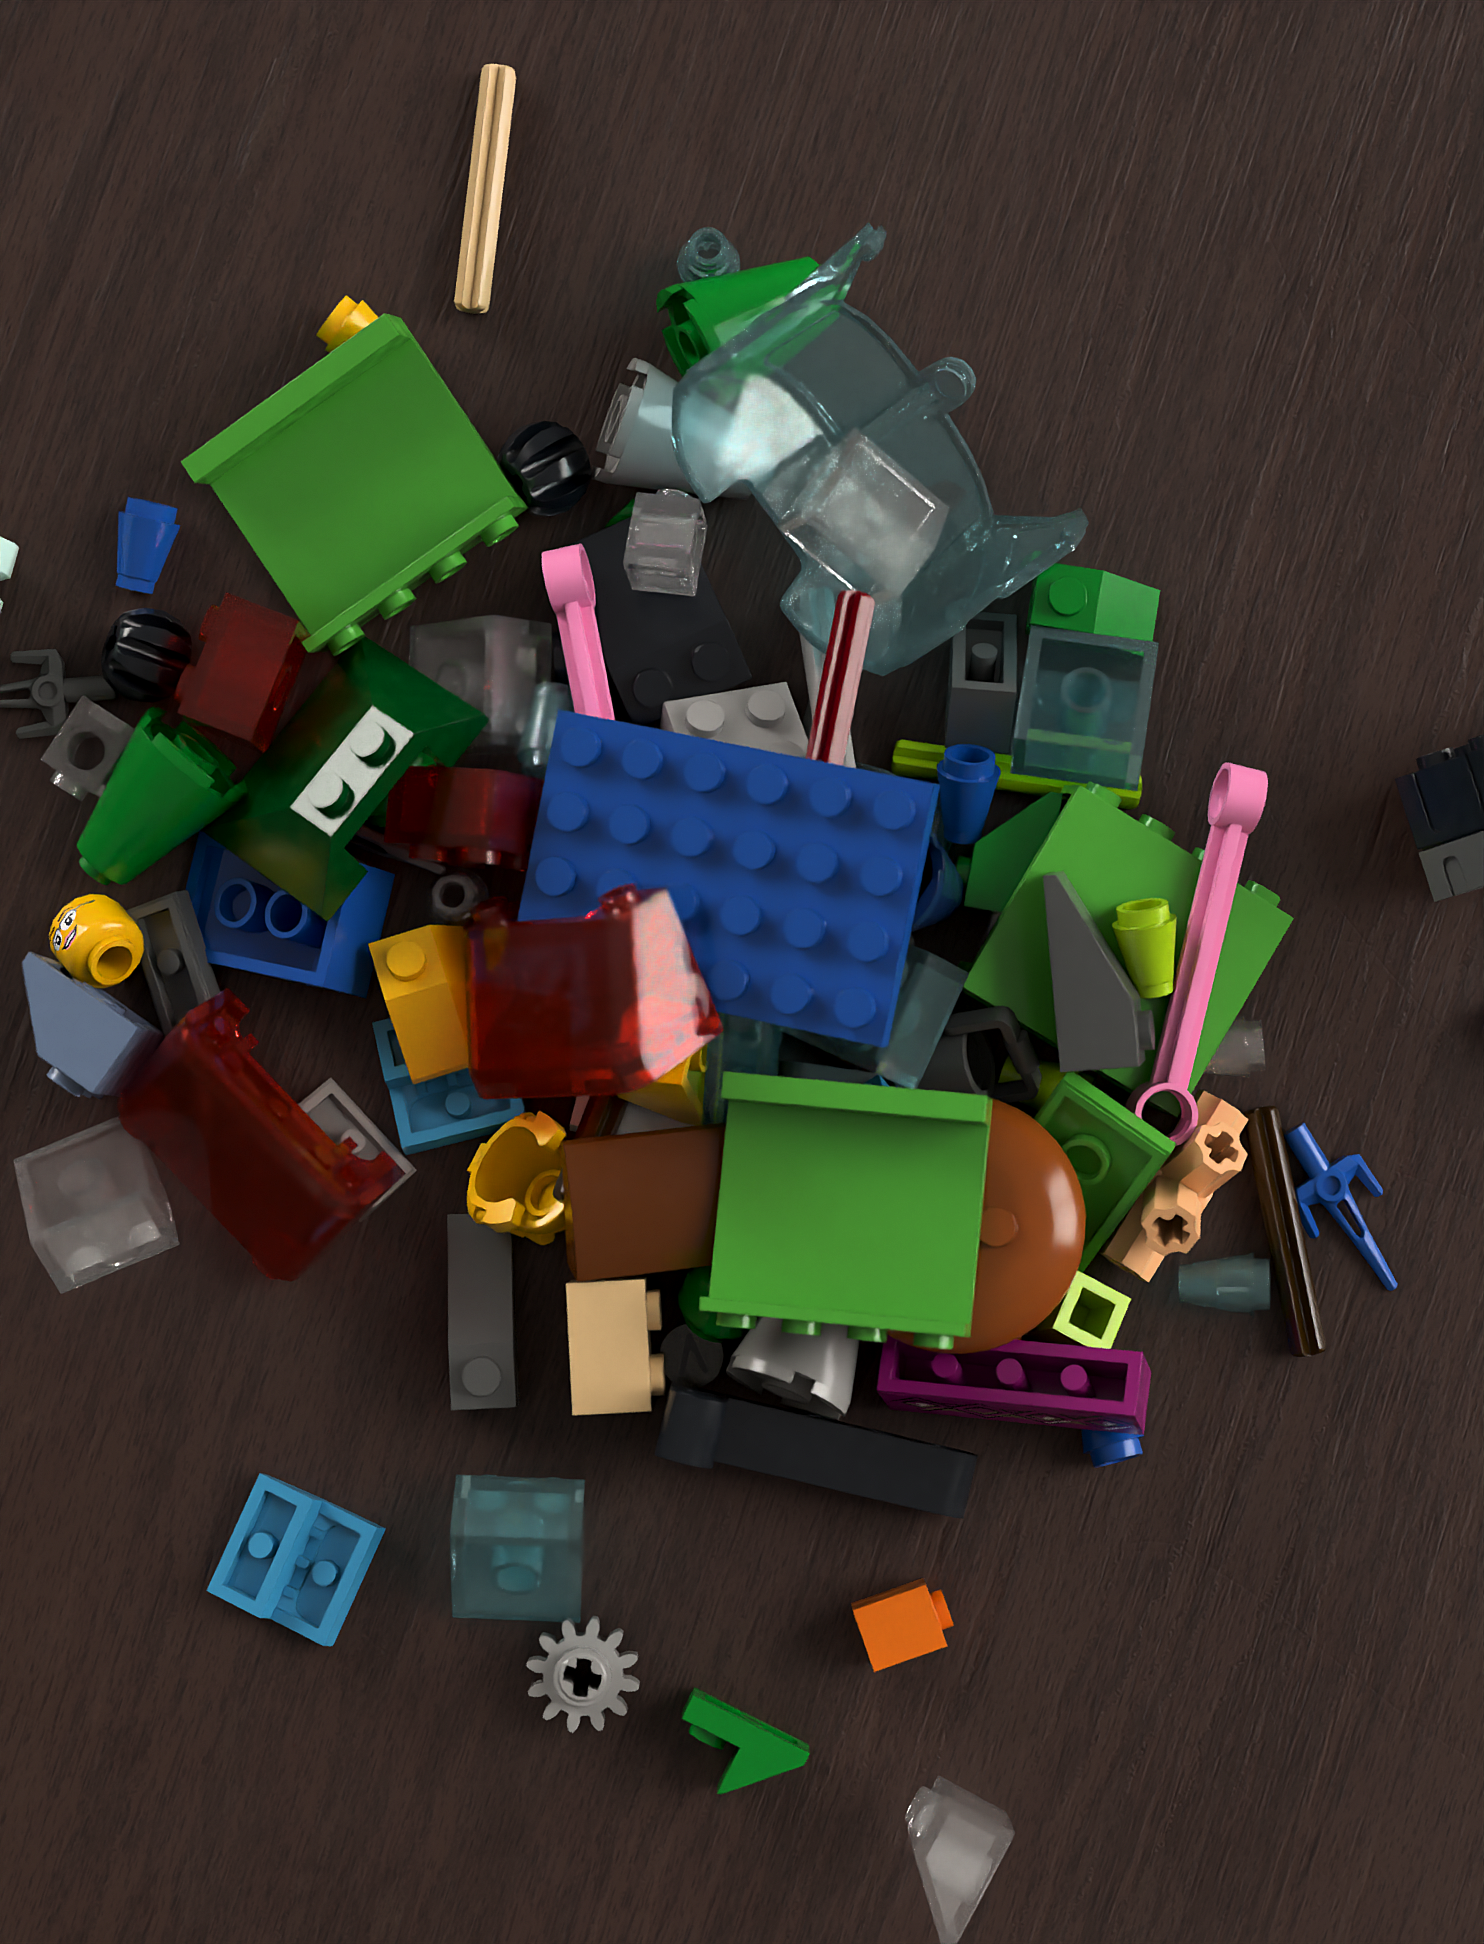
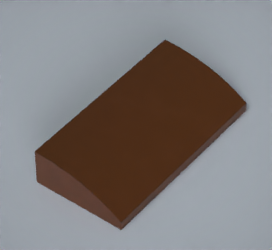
M726 1122L561 1141L567 1264L577 1282L712 1266Z

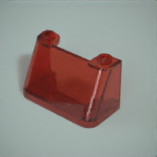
M625 884L601 895L598 899L600 907L587 916L517 922L521 902H508L505 896L490 898L477 904L470 910L472 919L465 923L463 927L468 1073L481 1099L617 1095L628 1093L656 1081L725 1031L666 888L638 891L635 884Z
M226 988L189 1011L172 1028L118 1097L119 1119L123 1128L134 1138L142 1140L252 1255V1260L261 1273L274 1280L281 1279L292 1282L299 1279L312 1268L406 1173L385 1151H382L375 1159H361L352 1154L358 1145L350 1136L339 1145H336L249 1054L260 1043L251 1033L242 1038L239 1030V1023L250 1010L229 988Z

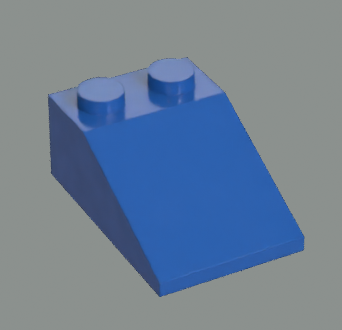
M199 831L185 890H188L206 946L205 951L208 963L366 998L374 967L368 944L380 940L395 874L360 863L368 871L367 874L327 922L204 832Z

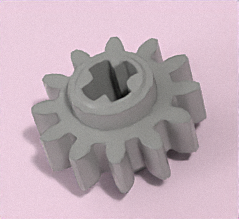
M594 1615L586 1626V1632H577L573 1620L569 1617L564 1618L562 1623L564 1638L560 1641L554 1635L543 1632L539 1637V1642L542 1648L549 1653L548 1657H530L526 1665L531 1671L543 1674V1679L537 1680L528 1689V1694L531 1697H541L547 1694L551 1699L546 1705L543 1718L545 1720L552 1719L560 1710L567 1712V1728L572 1733L578 1728L581 1716H590L591 1724L597 1731L603 1730L605 1723L603 1710L607 1707L614 1713L624 1716L627 1713L628 1707L625 1700L618 1693L620 1690L634 1692L639 1689L640 1684L636 1677L625 1675L623 1672V1668L631 1667L637 1662L638 1652L625 1651L619 1653L616 1647L622 1640L623 1630L621 1628L615 1629L609 1633L607 1638L598 1634L600 1621L598 1616ZM578 1659H588L592 1661V1672L601 1675V1681L590 1680L588 1689H580L575 1686V1676L566 1673V1666L576 1668Z

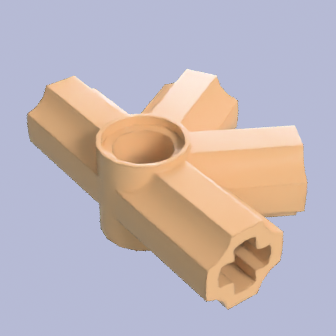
M1198 1090L1194 1096L1198 1108V1122L1193 1134L1185 1142L1174 1147L1169 1157L1098 1252L1120 1269L1144 1282L1149 1283L1165 1255L1173 1252L1188 1253L1200 1238L1201 1213L1209 1203L1214 1191L1241 1171L1247 1157V1153L1240 1143L1239 1134L1249 1119L1226 1101L1213 1096L1205 1090Z

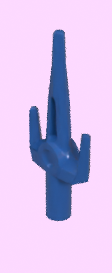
M1304 1122L1286 1131L1284 1139L1309 1177L1294 1187L1301 1223L1309 1237L1314 1239L1319 1236L1320 1232L1308 1205L1321 1203L1351 1239L1386 1289L1389 1291L1396 1289L1397 1282L1368 1230L1349 1190L1348 1184L1356 1175L1374 1197H1379L1383 1194L1382 1187L1360 1154L1344 1155L1329 1163ZM1340 1201L1345 1202L1361 1231L1360 1236L1356 1235L1338 1209L1337 1204Z

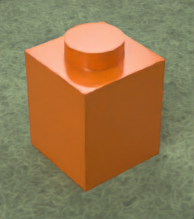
M923 1578L851 1603L874 1672L947 1647L942 1630L954 1626L942 1590L929 1593Z

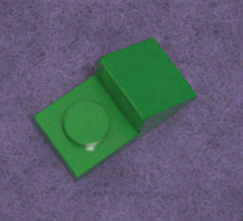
M696 1687L693 1688L683 1708L682 1719L692 1724L688 1733L693 1737L718 1749H723L726 1741L736 1746L718 1782V1795L804 1766L810 1754L809 1744Z

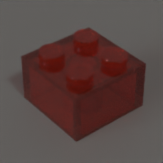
M226 592L221 606L212 604L202 622L199 640L205 642V646L197 666L188 664L179 679L175 700L182 703L178 714L195 728L263 754L272 742L307 654V650L301 642L311 635L299 620Z
M410 766L389 791L384 842L409 847L408 858L413 860L447 862V866L468 869H485V865L499 866V869L527 872L544 780L498 769Z

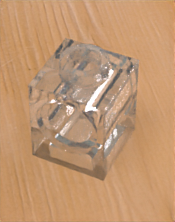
M662 489L657 491L656 494L636 492L623 560L632 590L695 596L708 528L699 498H692L689 494L674 489Z
M82 695L40 759L56 770L49 781L80 801L84 799L88 791L100 798L135 729ZM88 738H101L105 746V755L102 762L93 769L81 770L75 760V753L79 744Z

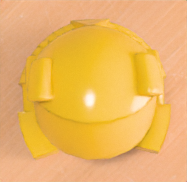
M538 1111L536 1116L530 1112L521 1113L506 1122L487 1143L480 1144L467 1169L471 1174L467 1190V1208L469 1215L476 1223L485 1224L497 1233L509 1232L522 1238L526 1236L539 1245L553 1242L555 1239L554 1234L565 1230L564 1204L553 1197V1189L562 1169L561 1141L567 1135L565 1129L557 1121L541 1111Z

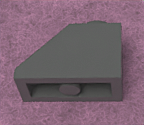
M954 610L946 700L945 748L958 744H973L986 747L993 752H1009L1016 699L1017 615Z

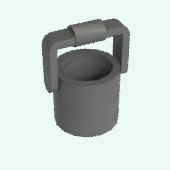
M994 1006L952 1014L945 1017L939 1025L898 1032L893 1040L891 1056L896 1087L986 1095L1007 1104L1031 1100L1038 1094L1042 1080V1074L1039 1069L1040 1060L1027 1031L1020 1027L1015 1013L1006 1006ZM1000 1029L1005 1048L1016 1072L1021 1075V1080L995 1084L994 1055L985 1030Z

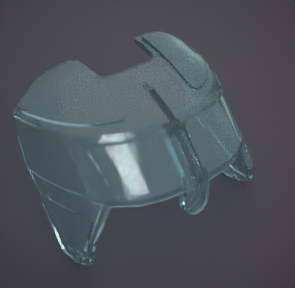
M868 222L784 296L785 301L782 304L760 315L687 369V374L673 388L671 435L677 463L688 483L702 502L709 503L735 482L744 483L798 555L801 562V571L781 598L780 608L798 632L812 646L826 654L837 597L842 590L861 591L874 598V612L862 669L885 676L900 667L913 663L959 633L971 618L996 598L1004 599L1012 595L1073 551L1084 537L1089 522L1081 508L1055 517L994 515L984 478L968 445L948 414L963 405L975 391L976 377L973 369L962 359L947 357L918 371L896 343L874 321L844 302L862 260L867 262L873 260L882 250L885 238L887 237V232L882 224L874 229ZM854 445L859 454L843 465L809 495L803 486L839 454Z

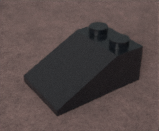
M671 499L563 546L567 547L581 543L586 551L595 587L596 605L594 611L605 667L631 724L646 726L661 719L664 702L720 693L753 678L724 611Z

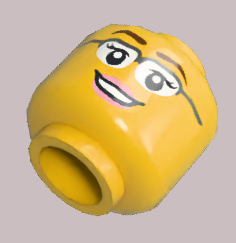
M88 894L75 898L60 910L54 918L49 932L50 948L72 978L82 983L85 981L97 989L117 985L129 977L139 965L144 952L143 934L135 921L117 901L105 895Z

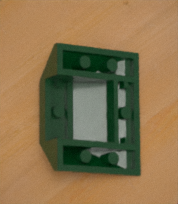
M364 636L358 643L347 649L240 781L245 780L248 789L245 796L236 805L205 826L202 831L328 922L368 872L344 849L360 827L421 752L450 770L490 720L484 713Z

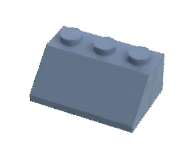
M29 952L22 962L37 1054L52 1065L47 1076L77 1097H80L81 1094L87 1098L94 1096L99 1100L104 1095L124 1097L165 1039L163 1031L104 990L94 988L85 981L82 983L72 978L59 961Z

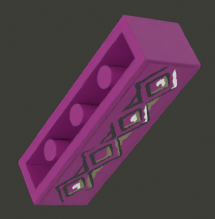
M887 1334V1342H883L877 1391L890 1410L1144 1435L1151 1370L1144 1353L1138 1351L1014 1340L991 1350L966 1354H947L922 1350L907 1345Z

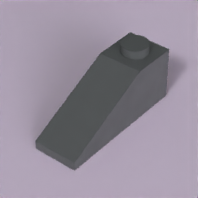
M1059 871L1043 875L1060 1072L1139 1067L1145 1061V1050L1155 1049L1152 1011H1141L1139 993L1065 872Z
M469 1213L448 1214V1352L451 1410L517 1407L520 1404L513 1234L509 1232L497 1233L485 1224H478L471 1218Z

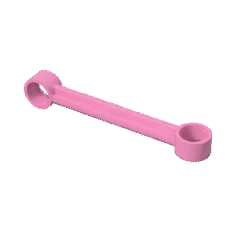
M581 543L542 552L543 576L552 609L557 617L574 711L579 714L615 720L594 611L596 605L594 581L586 551Z
M1225 762L1219 769L1209 797L1208 822L1211 828L1173 981L1174 991L1170 994L1150 1081L1138 1086L1131 1093L1126 1104V1109L1141 1118L1143 1106L1150 1096L1161 1091L1172 1093L1180 1103L1181 1119L1176 1129L1168 1134L1167 1137L1177 1143L1176 1146L1185 1142L1193 1134L1198 1122L1197 1104L1187 1089L1248 835L1254 831L1261 818L1268 789L1266 772Z

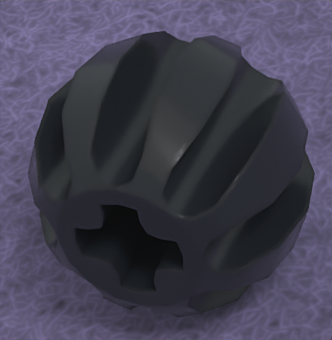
M538 421L519 427L508 437L497 457V462L528 506V509L525 511L532 516L548 517L569 511L586 493L592 478L589 456L582 442L569 428L563 427L557 422Z
M138 608L124 612L112 625L104 643L101 656L103 678L115 692L132 701L154 703L169 699L182 685L192 656L190 633L179 619L163 610Z

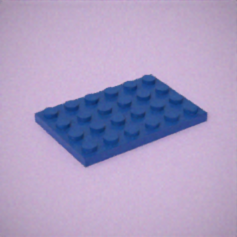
M558 709L509 967L873 1046L888 1047L940 785Z

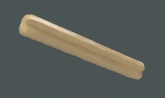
M486 64L481 70L454 303L457 310L473 314L486 313L489 309L516 75L514 68L502 64Z

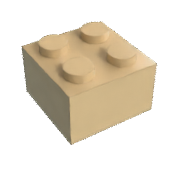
M648 1276L605 1278L580 1282L571 1280L567 1282L566 1298L572 1415L652 1411L654 1396H663L666 1392L664 1353L652 1354L651 1330H661L662 1328L661 1289L648 1290Z

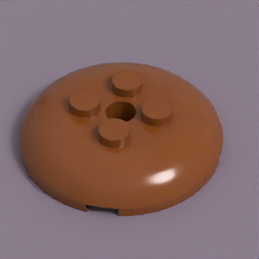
M991 1098L993 1105L970 1337L954 1336L953 1349L915 1346L913 1345L914 1332L888 1329L889 1336L922 1350L947 1354L976 1353L1006 1345L1024 1336L1045 1320L1059 1305L1069 1290L1081 1262L1085 1240L1086 1209L1082 1188L1071 1161L1055 1138L1035 1119L1021 1110Z

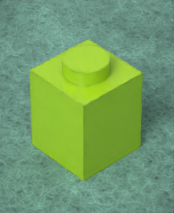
M1077 1271L1069 1290L1059 1305L1045 1320L1025 1335L1037 1342L1111 1349L1131 1298Z

